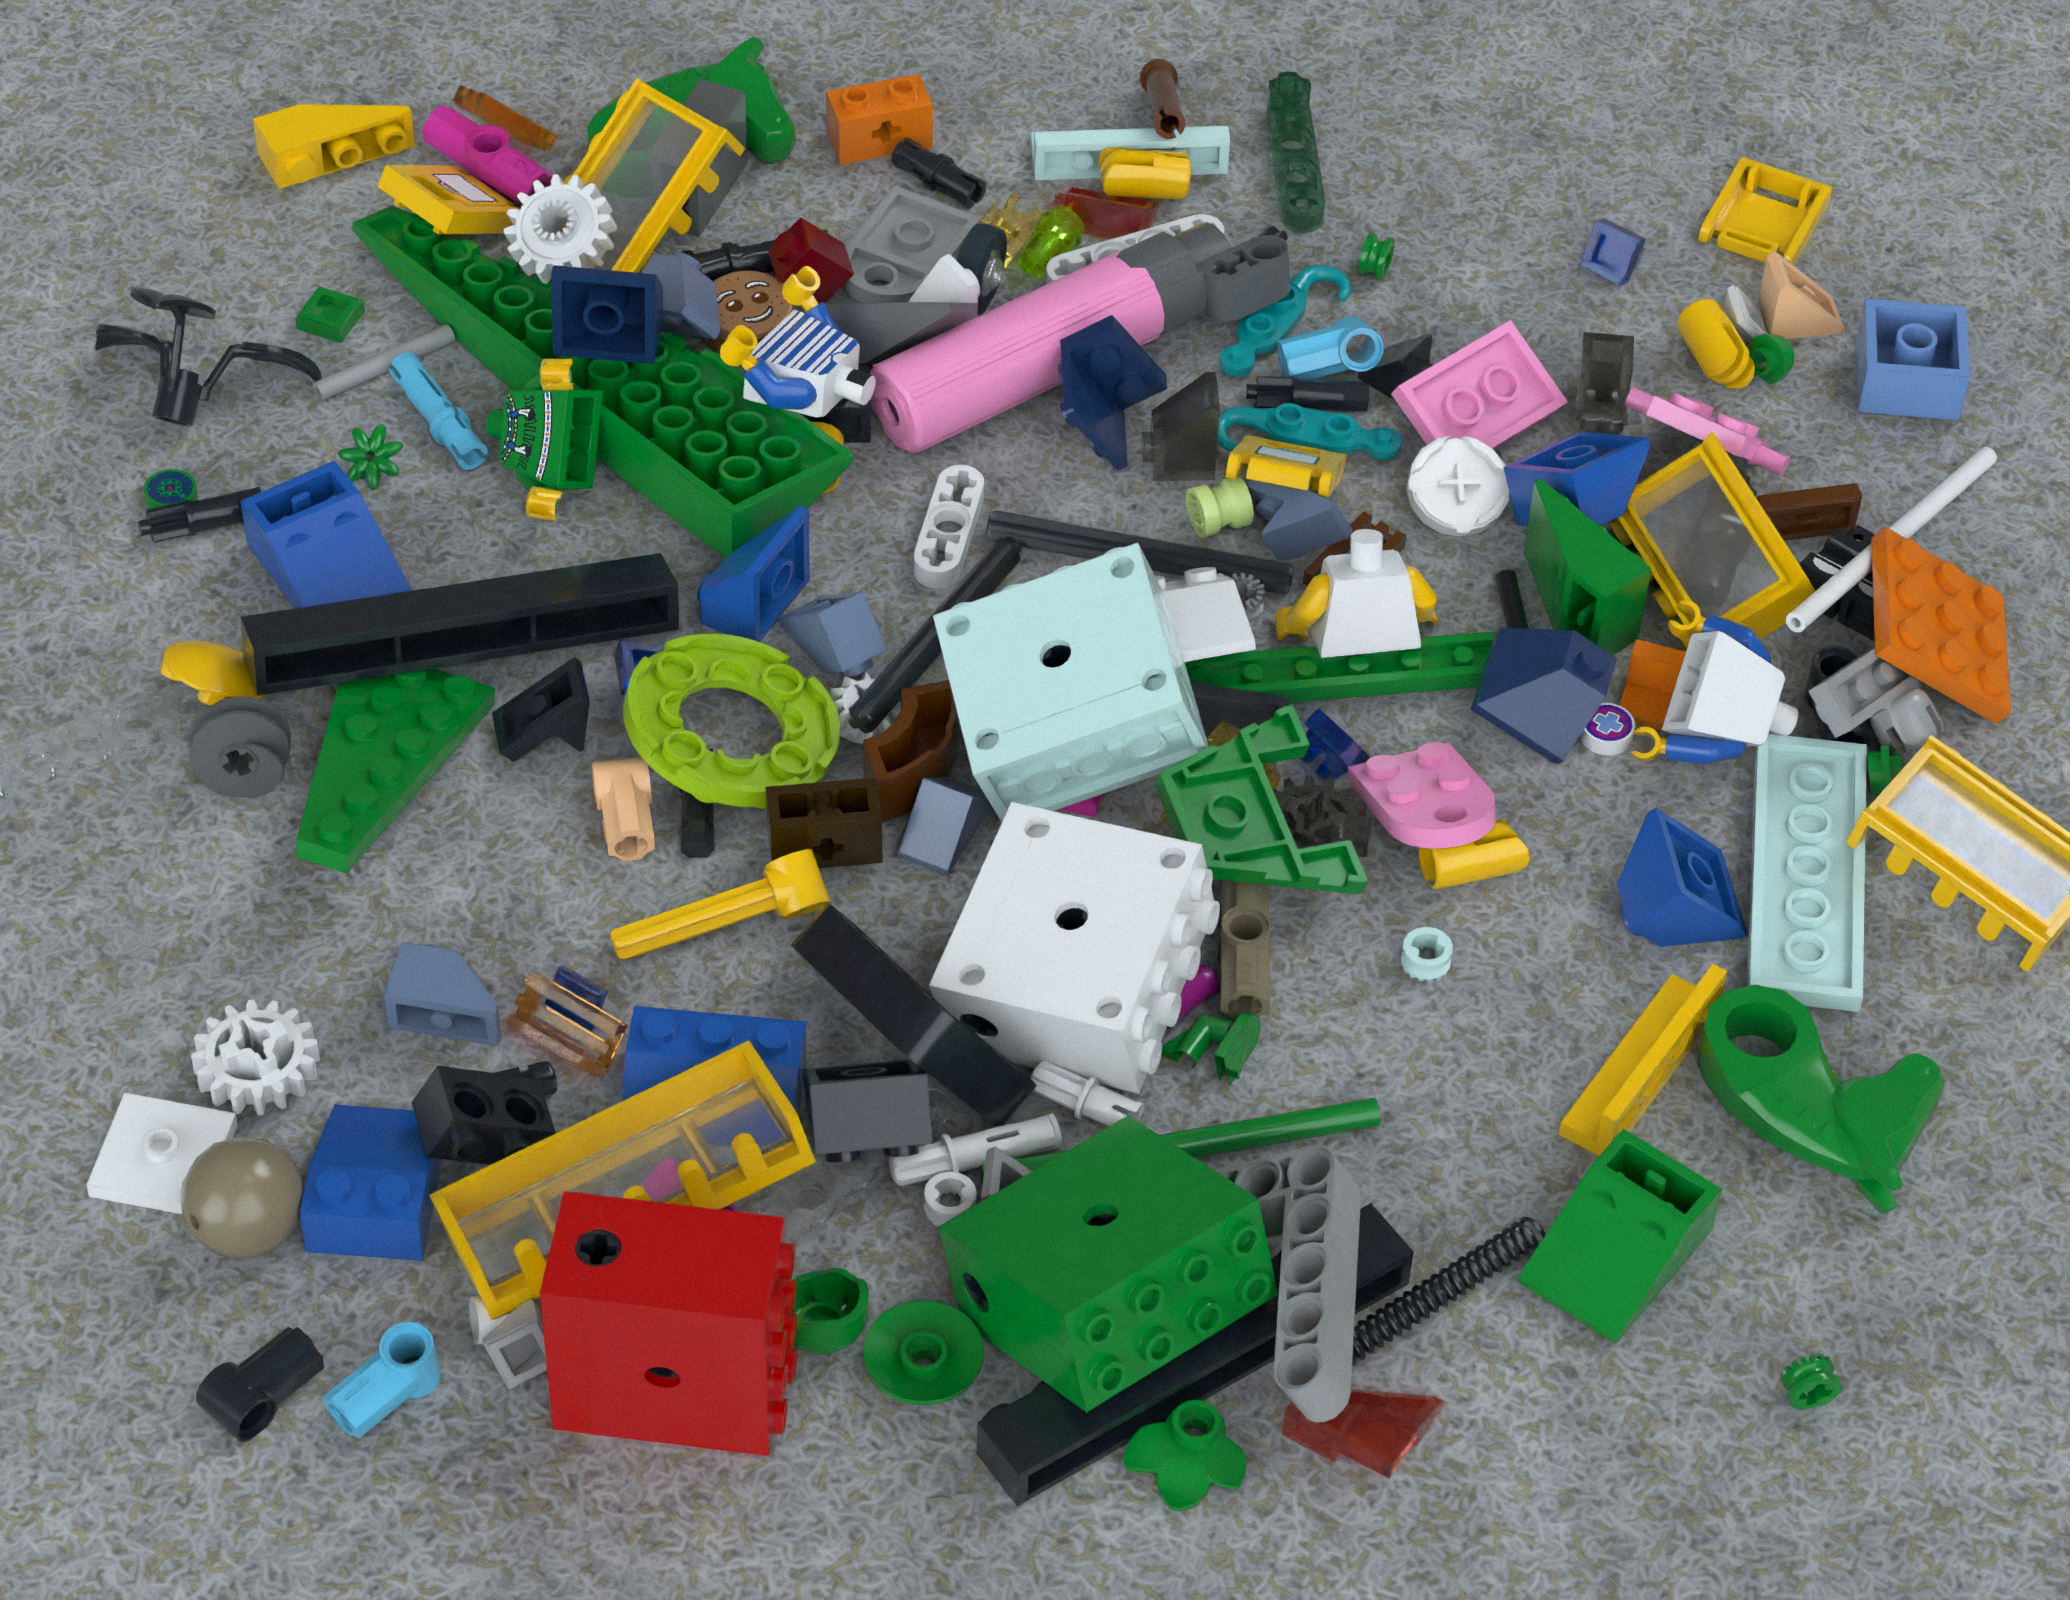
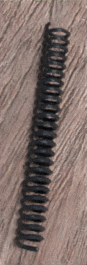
M1522 1217L1520 1222L1511 1224V1228L1503 1229L1502 1234H1495L1493 1239H1487L1484 1245L1476 1246L1475 1251H1468L1466 1257L1460 1256L1457 1262H1451L1448 1268L1440 1269L1439 1274H1432L1430 1279L1421 1281V1285H1415L1411 1291H1405L1402 1297H1396L1393 1303H1386L1384 1309L1378 1308L1375 1311V1315L1369 1314L1366 1316V1320H1359L1357 1325L1354 1326L1357 1338L1353 1336L1352 1366L1356 1365V1357L1364 1360L1366 1352L1370 1354L1375 1353V1346L1383 1348L1384 1340L1392 1342L1393 1334L1401 1337L1403 1329L1410 1331L1412 1323L1417 1325L1421 1323V1317L1429 1319L1430 1311L1438 1313L1439 1305L1447 1307L1448 1299L1455 1302L1457 1301V1294L1466 1295V1288L1474 1290L1475 1282L1483 1284L1484 1276L1491 1279L1493 1278V1271L1502 1272V1265L1510 1267L1511 1259L1519 1261L1520 1254L1529 1255V1248L1536 1250L1538 1247L1537 1237L1529 1227L1524 1225L1525 1222L1532 1223L1540 1232L1542 1239L1546 1235L1543 1227L1530 1217ZM1525 1231L1532 1239L1533 1244L1528 1240ZM1516 1237H1517V1238L1520 1240V1242L1522 1243V1245H1523V1247H1524V1250H1523V1249L1521 1248V1246L1518 1244V1242H1517V1240H1516ZM1507 1243L1512 1247L1515 1255L1510 1251ZM1498 1248L1505 1256L1506 1261L1502 1258L1501 1254L1498 1251ZM1489 1254H1490V1255L1492 1256V1258L1495 1260V1262H1496V1264H1497V1267H1496L1495 1264L1492 1262V1260H1491ZM1480 1260L1485 1264L1488 1272L1484 1269ZM1463 1261H1465L1466 1267L1461 1265ZM1472 1267L1476 1270L1477 1274L1479 1275V1278L1474 1273ZM1462 1271L1464 1272V1274H1465V1275L1467 1276V1278L1469 1279L1470 1284H1469V1283L1467 1282V1280L1465 1279V1277H1464ZM1453 1277H1454L1455 1280L1458 1282V1284L1460 1285L1461 1289H1459V1287L1456 1285V1283H1455ZM1444 1283H1445V1284L1447 1285V1287L1450 1289L1452 1295L1448 1292V1290L1446 1289ZM1427 1284H1429L1430 1291L1425 1288ZM1420 1290L1421 1297L1416 1294V1291ZM1436 1290H1437V1291L1439 1292V1294L1441 1295L1443 1301L1439 1298V1296H1438ZM1408 1296H1411L1412 1303L1407 1299ZM1427 1296H1428V1297L1430 1298V1300L1432 1301L1434 1307H1433V1306L1431 1305V1303L1429 1302ZM1399 1302H1402V1307H1403V1308H1401V1307H1400L1399 1305H1397V1304H1398ZM1418 1302H1419V1303L1421 1304V1306L1423 1307L1425 1313H1424V1312L1422 1311V1309L1420 1308ZM1393 1308L1394 1314L1388 1311V1309ZM1409 1308L1412 1310L1413 1314L1415 1315V1318L1411 1314ZM1381 1313L1384 1314L1385 1320L1379 1317ZM1400 1314L1403 1316L1404 1320L1406 1321V1324L1402 1320ZM1372 1319H1374L1375 1326L1370 1323ZM1365 1325L1366 1332L1361 1329V1326ZM1381 1325H1382V1326L1384 1327V1329L1386 1330L1388 1336H1387L1386 1333L1384 1332V1330H1383V1328L1381 1327Z

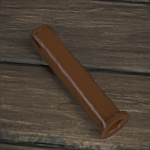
M1154 59L1143 66L1140 72V83L1142 88L1148 93L1156 133L1162 138L1174 139L1176 138L1175 129H1177L1180 135L1185 129V118L1182 114L1176 90L1178 74L1175 66L1170 61Z

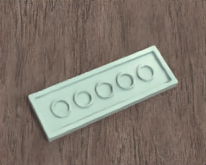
M1768 734L1767 740L1762 746H1755L1747 986L1760 985L1785 991L1800 1003L1809 1007L1860 1012L1863 1000L1865 837L1855 850L1846 844V841L1862 811L1866 809L1867 744Z

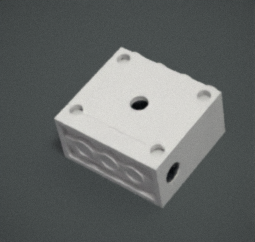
M1011 802L931 979L929 988L932 996L953 1016L1014 1064L1036 1068L1041 1061H1047L1087 1080L1092 1076L1099 1078L1098 1084L1139 1094L1147 1073L1154 1074L1158 1068L1162 1053L1161 1040L1167 1026L1173 1027L1178 1020L1181 1009L1180 994L1186 980L1192 981L1197 974L1201 958L1200 946L1205 934L1211 935L1217 926L1220 905L1218 901H1214L1211 888L1213 874L1211 869H1207L1202 844Z

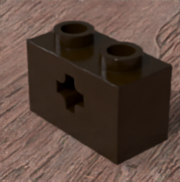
M876 777L765 787L767 833L771 861L797 851L812 849L818 868L883 863L882 815Z

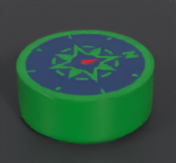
M166 469L150 476L144 484L147 509L181 503L184 500H188V502L198 500L194 478L182 470Z

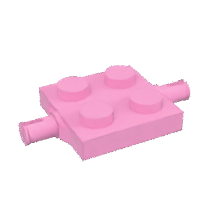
M1633 387L1626 398V407L1651 417V420L1654 422L1661 421L1704 441L1709 433L1713 431L1725 451L1746 458L1749 465L1753 466L1756 464L1778 474V476H1782L1789 465L1790 456H1785L1768 448L1769 442L1756 437L1760 429L1759 427L1737 417H1730L1722 413L1718 414L1717 419L1711 417L1714 407L1687 395L1685 397L1673 392L1669 400L1664 397L1650 395L1639 390L1637 387Z

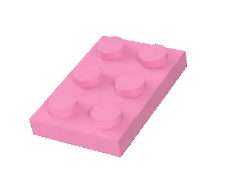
M1511 320L1402 383L1391 393L1426 445L1437 438L1450 436L1449 439H1462L1464 436L1475 438L1494 450L1560 411L1568 403Z

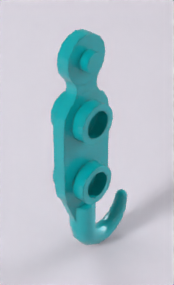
M1312 265L1296 273L1290 280L1291 290L1286 297L1244 317L1237 327L1238 343L1226 347L1220 354V368L1222 371L1234 377H1243L1250 374L1255 366V356L1275 350L1278 347L1277 341L1285 339L1301 320L1306 310L1310 287L1314 283L1321 281L1332 282L1339 287L1338 298L1344 302L1351 293V283L1347 276L1337 268L1328 265Z
M1285 403L1276 408L1265 409L1250 406L1232 407L1219 414L1212 424L1214 440L1219 446L1228 451H1232L1239 444L1231 440L1226 434V430L1229 427L1236 425L1256 428L1269 435L1275 441L1342 454L1351 453L1354 450H1363L1379 460H1389L1398 456L1402 444V439L1395 430L1389 428L1366 430L1360 427L1347 414L1304 408L1293 403Z

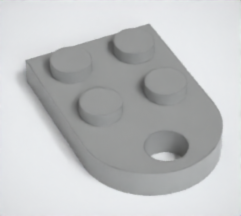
M894 185L845 247L854 275L844 284L845 289L854 299L861 303L908 302L941 257L950 254L957 261L966 236L974 225L981 223V217ZM874 280H884L889 282V284L884 286H874L869 284V282Z

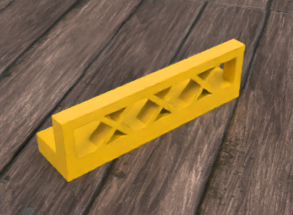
M1712 964L1696 986L1671 974L1563 1118L1558 1135L1600 1156L1622 1129L1630 1132L1702 1035L1709 1005L1723 994L1728 971Z

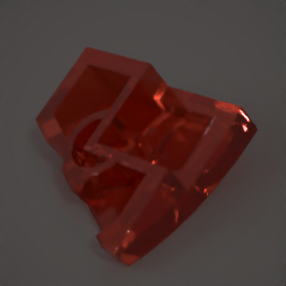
M1351 1389L1349 1401L1344 1410L1335 1418L1326 1422H1313L1306 1419L1291 1401L1284 1411L1282 1436L1334 1463L1339 1455L1342 1454L1390 1479L1411 1446H1418L1442 1410L1444 1400L1428 1395Z

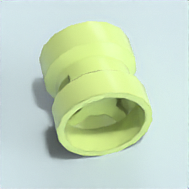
M1240 476L1237 480L1221 479L1219 485L1212 488L1207 485H1199L1188 488L1186 492V508L1189 520L1200 538L1216 535L1226 525L1233 529L1249 526L1253 522L1254 510L1251 495L1246 483Z

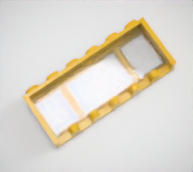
M748 1040L431 1193L429 1196L444 1230L491 1320H495L514 1311L522 1303L532 1298L534 1300L540 1298V1289L563 1191L722 1209L816 1163L797 1112Z

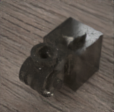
M1583 332L1576 376L1575 397L1576 421H1579V430L1619 435V433L1622 434L1624 425L1627 426L1628 413L1626 412L1625 402L1630 392L1633 374L1634 336Z

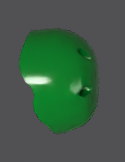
M842 1268L809 1272L794 1278L796 1279V1296L793 1313L797 1314L794 1347L812 1354H830L852 1345L865 1330L869 1320V1289L866 1281L855 1277L849 1271ZM843 1305H846V1307H845L844 1310L842 1311L841 1307H842Z

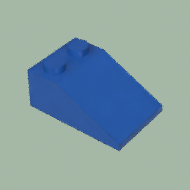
M334 1104L309 1164L299 1212L306 1252L424 1260L434 1207L429 1194L437 1191L442 1159L427 1157L414 1110Z

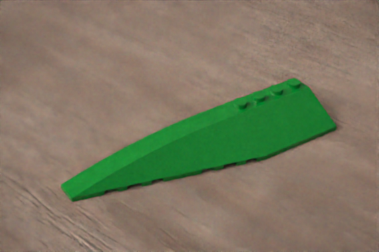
M393 205L352 223L353 232L412 296L441 325L448 324L453 330L455 338L512 391H524L527 380L540 372L543 359H572L573 365L570 366L572 381L570 383H573V389L603 391L596 459L723 558H726L798 506L808 508L854 462V453L800 413L785 409H773L766 404L743 398L745 377L742 375V370L736 366L726 364L719 354L711 350L705 349L699 354L686 348V339L668 331L661 336L655 364L553 355L552 278L547 284L542 283L537 275L531 277L520 272L518 262L505 256L496 261L481 254L480 245L468 239H448L443 237V234L438 235L433 231L434 226Z

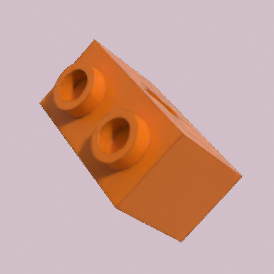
M920 74L826 91L827 135L840 165L892 155L896 145L900 141L903 142L906 137L920 144L925 149L933 147V104Z

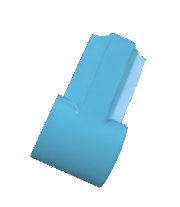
M1345 316L1337 320L1331 327L1277 341L1280 366L1284 377L1289 378L1298 376V379H1315L1349 369L1356 372L1368 371L1380 362L1384 353V344L1380 335L1362 318L1356 316ZM1357 334H1365L1363 347L1355 353H1346L1348 341Z
M404 1322L394 1325L381 1337L379 1351L322 1397L325 1408L335 1419L336 1423L350 1436H355L358 1439L361 1438L408 1398L424 1397L438 1386L441 1372L431 1333L419 1323ZM410 1358H420L410 1364H401V1362Z

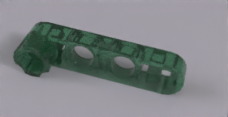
M1286 71L1280 72L1275 79L1269 80L1266 109L1268 141L1280 220L1288 230L1296 233H1310L1322 226L1325 211L1324 189L1310 108L1311 83L1309 79L1300 77L1297 72ZM1286 118H1293V122L1285 123ZM1287 141H1296L1304 147L1289 149L1281 144ZM1302 174L1307 176L1309 180L1295 182L1287 179L1286 176ZM1305 199L1306 212H1300L1297 200Z

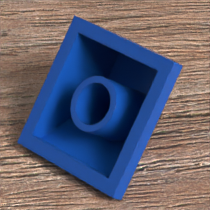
M798 506L728 555L714 573L709 572L705 575L697 592V600L700 602L701 624L723 634L740 636L761 642L778 621L777 618L782 616L810 581L809 509Z
M1658 808L1648 812L1617 882L1623 905L1620 914L1626 927L1634 935H1642L1660 947L1743 939L1748 933L1722 850Z

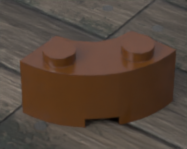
M949 679L901 689V711L897 720L883 733L863 740V778L876 777L882 822L900 817L913 810L923 778L948 777L951 773L957 754L958 713Z

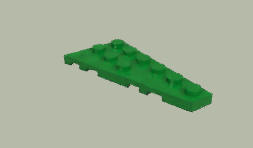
M434 668L339 683L296 838V857L347 874L489 713L495 704L496 688L475 682L466 676H456Z

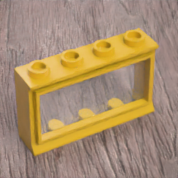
M636 78L630 89L621 95L616 104L615 112L603 130L593 137L587 154L575 172L570 174L564 181V184L567 185L572 176L577 175L584 186L590 183L595 184L602 197L607 199L613 210L610 215L617 225V230L609 233V237L614 244L613 250H606L601 258L604 264L601 267L595 266L592 269L635 273L643 270L652 253H656L654 249L668 228L680 235L685 234L689 230L692 219L681 208L695 187L707 193H712L717 188L719 177L709 166L724 145L729 151L738 156H741L745 150V147L727 129L714 124L643 83L639 78ZM567 226L560 228L558 231L562 233V229L567 228Z
M1713 431L1709 433L1702 444L1636 484L1624 515L1608 522L1621 544L1626 547L1634 543L1639 551L1636 554L1651 568L1649 582L1656 579L1661 587L1652 594L1669 620L1678 615L1684 625L1693 622L1692 616L1681 613L1676 609L1677 603L1680 601L1691 600L1698 605L1701 616L1707 618L1713 614L1749 627L1760 640L1785 625L1787 615L1815 592L1808 577ZM1690 638L1681 639L1687 649Z
M1932 735L1870 806L1862 811L1846 841V844L1855 850L1863 841L1870 828L1874 829L1895 844L1886 860V865L1892 873L1903 875L1916 859L1940 877L1931 893L1933 901L1938 906L1948 908L1959 896L1960 892H1962L1983 907L1986 911L1977 925V931L1984 939L1989 941L1995 940L2005 926L2008 925L2032 942V945L2018 966L2027 972L2030 971L2070 923V832L2055 823L2047 814L2038 811L2007 789L2003 783L1993 779L1966 760L1955 749L1948 747Z

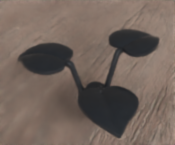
M131 287L130 296L137 302L152 309L167 310L173 313L175 317L173 343L125 326L99 324L96 329V350L115 345L135 344L146 345L160 354V381L152 417L169 423L193 426L198 401H209L212 388L231 360L236 357L283 364L304 372L315 382L322 379L318 366L311 359L297 351L271 344L242 342V344L230 345L203 386L197 384L199 374L180 369L186 314L204 319H214L216 311L206 304L181 295H164L156 290Z

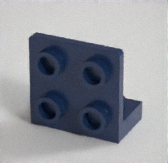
M1110 315L1060 340L1061 363L1058 365V372L1063 385V400L1060 401V409L1067 424L1072 428L1077 427L1086 436L1096 455L1105 457L1119 470L1128 466L1124 409L1166 390L1167 378L1165 372L1117 319Z

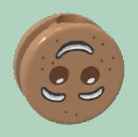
M758 271L733 272L713 281L716 285L720 333L716 340L703 338L711 351L720 355L721 345L727 340V336L736 326L744 325L755 334L759 343L794 310V305L788 303L782 295L784 283L778 282L777 278L772 275Z

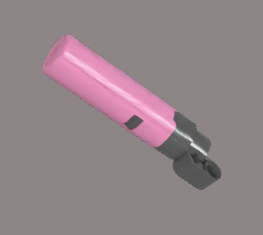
M1208 222L1198 224L1175 236L1160 232L873 365V369L869 373L876 379L875 389L870 399L872 409L877 414L885 434L896 446L910 454L919 453L1061 385L1062 380L1058 372V365L1061 363L1060 340L1110 315H1113L1136 342L1142 346L1159 338L1160 335L1198 318L1204 312L1218 321H1235L1283 299L1291 290L1288 243L1278 236L1264 235L1252 238L1232 248L1225 235L1215 225Z

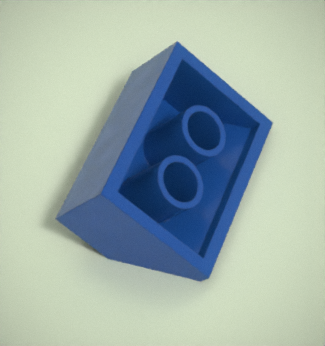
M634 1006L625 1052L622 1101L749 1040L797 1114H799L803 1088L802 1069H806L807 1063L806 1021ZM760 1100L698 1130L707 1145L712 1147L731 1148L732 1140L741 1133L752 1135L760 1151L785 1140ZM681 1139L673 1142L683 1144Z

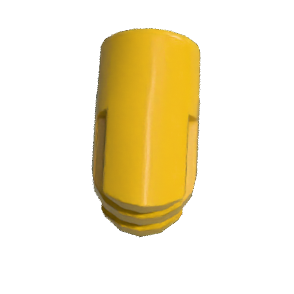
M1108 147L1101 151L1098 157L1103 190L1107 196L1184 200L1188 195L1191 179V162L1187 159L1189 155L1187 152Z
M1701 299L1693 302L1680 313L1677 320V330L1704 374L1715 383L1725 384L1727 388L1741 389L1748 386L1754 378L1755 365L1749 356L1747 346L1722 306L1713 299Z
M1505 819L1496 821L1488 834L1469 844L1436 849L1419 847L1418 851L1424 879L1426 881L1435 880V883L1429 884L1432 889H1443L1519 872L1527 867L1530 860L1528 848Z

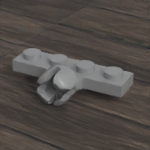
M1875 646L1808 691L1815 702V708L1819 717L1828 724L1835 738L1853 730L1870 718V725L1882 745H1889L1890 755L1901 754V757H1903L1902 752L1921 748L1931 735L1938 737L1944 731L1943 721L1929 696L1918 688L1921 681L1876 656Z

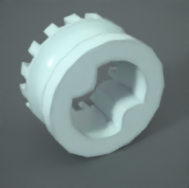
M1420 927L1410 931L1403 942L1401 956L1403 970L1409 973L1410 977L1418 978V981H1423L1424 979L1431 982L1433 979H1441L1450 969L1453 951L1451 939L1443 931L1433 927ZM1424 947H1428V950L1434 949L1435 959L1419 957L1418 948L1424 949Z

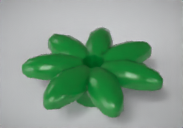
M383 424L376 426L370 439L360 428H353L352 436L357 448H346L338 452L341 459L354 463L347 473L350 481H357L365 474L369 488L375 490L379 487L380 471L390 476H398L399 468L388 458L401 451L403 444L398 441L384 443L386 427Z

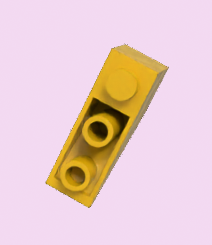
M298 104L253 118L257 153L278 189L297 183H304L322 175L352 168L358 164L386 155L397 154L402 150L415 147L412 111L409 106Z

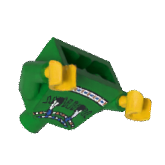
M543 359L540 372L527 380L524 391H509L505 396L504 410L495 409L487 418L486 430L488 435L493 439L500 440L499 461L501 465L515 471L517 480L528 491L526 514L531 518L556 521L555 508L562 496V491H559V489H593L603 391L573 389V383H570L572 381V371L570 369V366L573 365L572 359Z

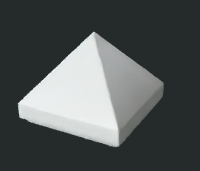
M1732 285L1727 288L1724 311L1742 340L1749 343L1754 337L1768 333L1761 309L1738 287Z

